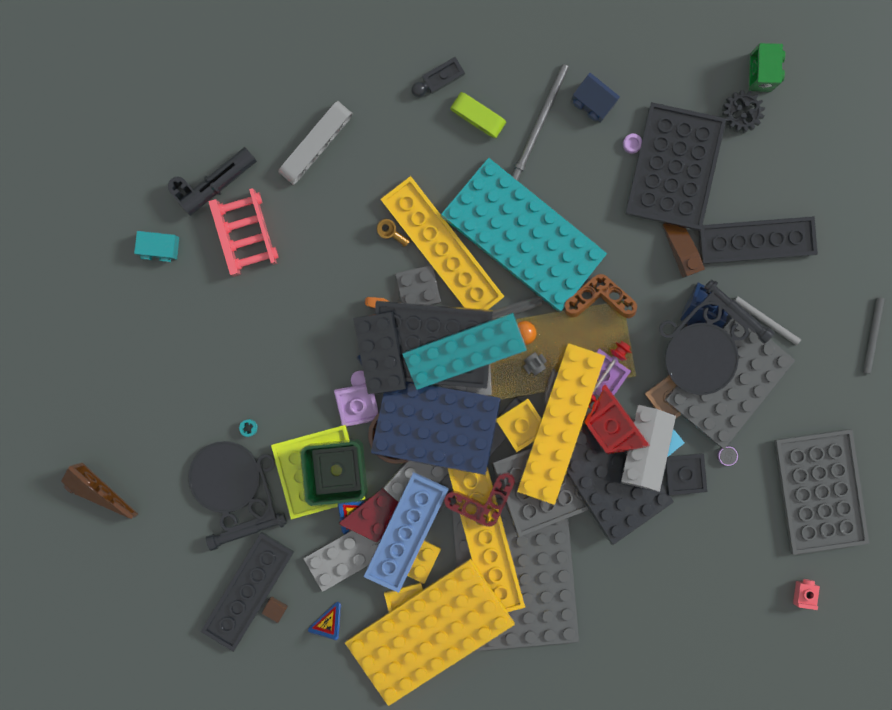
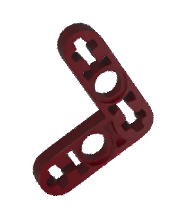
M507 472L500 474L486 504L458 491H451L445 497V505L447 508L471 520L491 527L496 524L514 486V477ZM509 478L508 482L511 485L507 484L504 492L496 490V487L500 489L503 482L500 479ZM498 494L502 496L503 502L500 505L494 504L492 502L493 495ZM453 496H456V500L458 502L462 503L463 499L466 500V502L464 503L462 509H459L461 504L455 503L454 505H452L449 497L452 498ZM470 503L477 507V511L474 514H470L466 510V506ZM488 505L494 509H499V512L494 510L492 515L494 520L491 519L489 522L486 521V516H484V514L488 515L491 510L490 507H487Z

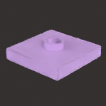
M366 384L334 390L342 426L346 425L347 427L372 422L379 413L375 394H368Z

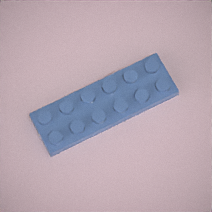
M412 473L364 574L365 578L393 591L400 592L448 492L447 487L417 473Z

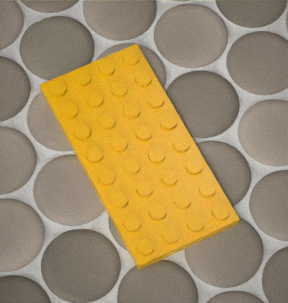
M469 559L346 640L345 644L386 704L390 706L514 626L515 622L475 564Z

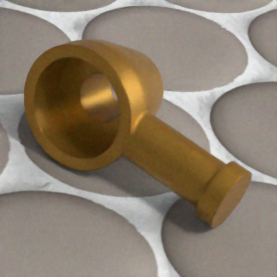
M382 219L378 222L376 229L382 238L392 237L401 243L402 246H407L410 239L396 231V225L392 220ZM387 224V230L383 231L382 226Z

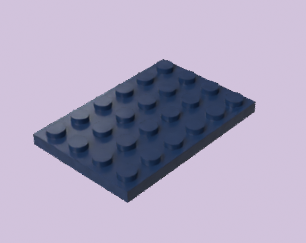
M406 381V389L384 392L371 450L372 454L486 475L501 401L500 398L431 385L417 390L414 382Z

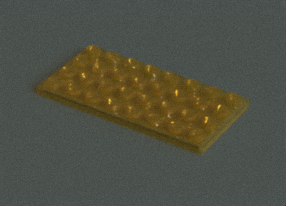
M607 303L589 306L577 317H569L565 311H561L560 313L554 312L516 319L517 323L520 321L531 322L536 328V338L532 343L526 345V351L490 363L492 395L487 396L507 399L545 392L551 370L556 369V372H558L568 343L593 352L600 349L610 357L613 356L610 349H616L617 347L615 342L620 343L623 341L631 347L626 318L622 317ZM534 352L538 356L543 354L547 360L544 363L546 369L535 376L532 372L528 374L523 367L526 364L524 359ZM626 353L625 357L627 360H619V363L631 371L627 378L635 377L632 353Z

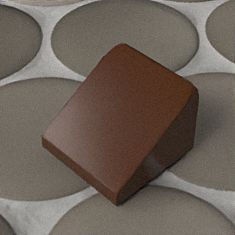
M271 597L262 614L279 623L288 606Z

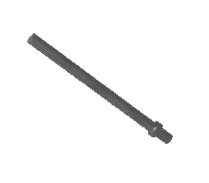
M562 64L518 163L514 165L515 170L512 177L517 181L521 173L526 169L524 166L569 69L568 65Z

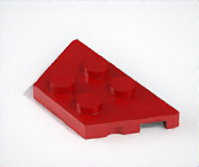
M604 385L598 400H595L592 406V411L584 421L607 454L649 447L648 441L608 386Z

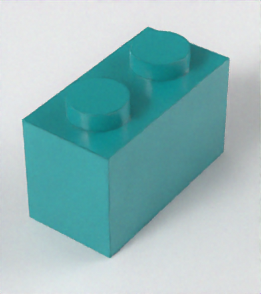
M137 231L134 254L139 255L140 259L152 260V257L159 258V261L171 262V259L177 260L179 237L172 234Z

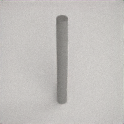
M737 296L734 299L745 311L793 344L798 345L801 341L800 338Z

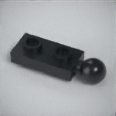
M454 57L423 75L422 77L425 82L414 83L411 89L412 94L415 97H423L427 89H430L433 94L464 76L465 72L457 58Z

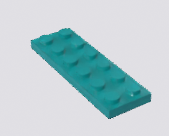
M513 313L406 351L403 353V357L418 390L524 352L527 348Z

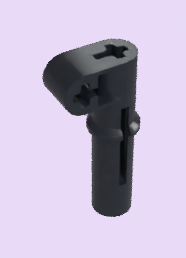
M243 147L208 177L205 175L204 180L196 187L192 188L182 177L178 176L169 181L168 190L191 216L214 196L221 195V191L257 161L247 148ZM179 186L187 193L185 196L178 190Z

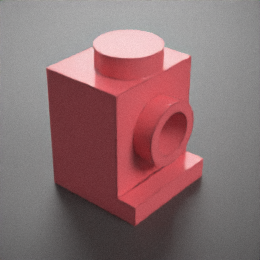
M803 579V582L796 581L793 604L799 608L818 610L817 602L820 586L816 585L815 581ZM810 591V596L807 598L806 594Z

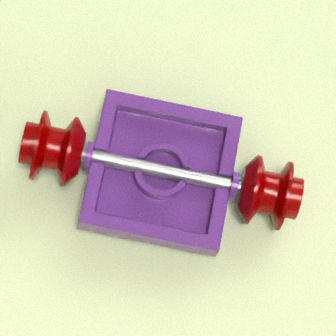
M623 341L620 343L615 342L617 345L616 349H610L612 357L600 349L596 351V353L604 355L605 359L588 406L591 410L592 407L590 405L597 400L594 395L600 396L604 385H607L613 395H615L631 372L619 363V360H627L625 357L626 353H632L629 350L631 347Z

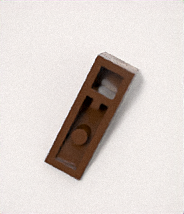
M663 224V229L682 278L705 270L699 252L687 229L671 224Z

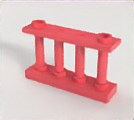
M253 188L249 189L251 197L224 205L223 203L220 204L216 199L208 201L229 273L233 277L241 275L240 269L244 266L270 259V262L275 265L277 264L276 259L279 258L276 247L272 248L260 207L262 203L261 195L259 192L256 193ZM254 204L257 215L231 223L225 222L223 215L226 212ZM259 222L262 233L237 241L230 240L229 233H231V230ZM265 241L267 252L243 259H236L234 251H237V248Z

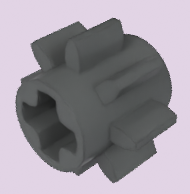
M534 352L524 359L526 364L523 367L528 374L532 372L535 376L546 369L544 363L547 360L543 354L538 356Z

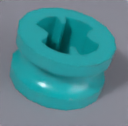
M248 419L241 422L239 430L243 436L249 437L256 434L258 426L255 421ZM247 422L249 425H253L251 433L244 431Z

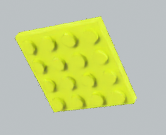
M346 425L271 445L291 519L338 507V504L310 506L305 502L300 451L308 444L350 440ZM333 465L331 472L333 475L339 476L342 473V468L339 465Z

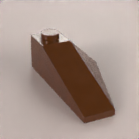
M83 463L71 465L67 469L61 482L68 492L130 519L138 515L133 508Z

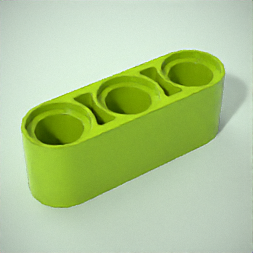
M460 92L450 107L455 114L495 139L507 123L501 116L463 92Z

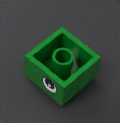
M759 43L750 53V91L772 92L784 81L785 71L782 70V62L785 61L786 53L783 50V44Z

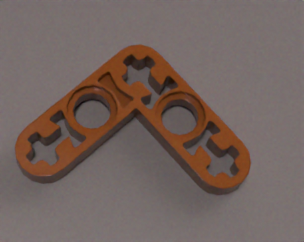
M603 274L594 276L574 296L565 302L564 307L567 316L577 317L601 297L624 318L634 317L637 311V303ZM597 282H599V283L604 282V286L599 285V286L597 287ZM589 292L592 294V298L584 299L582 294ZM615 292L620 297L617 300H612L609 294ZM577 304L576 310H570V305L574 307ZM625 306H626V307H630V306H631V307H632L631 311H630L629 309H628L627 311H625Z

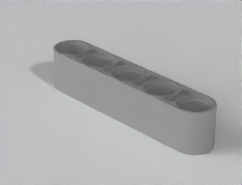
M339 101L335 102L283 163L278 173L292 185L296 184L348 123L353 113Z

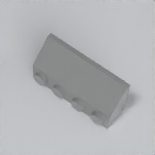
M638 405L634 424L650 446L628 450L621 483L660 492L676 418L675 415L659 409Z

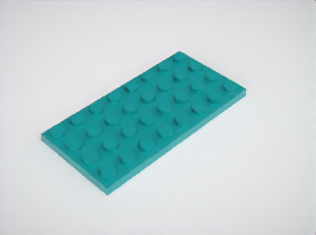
M490 158L484 162L441 214L444 220L559 313L565 307V302L575 295L607 255L604 250Z

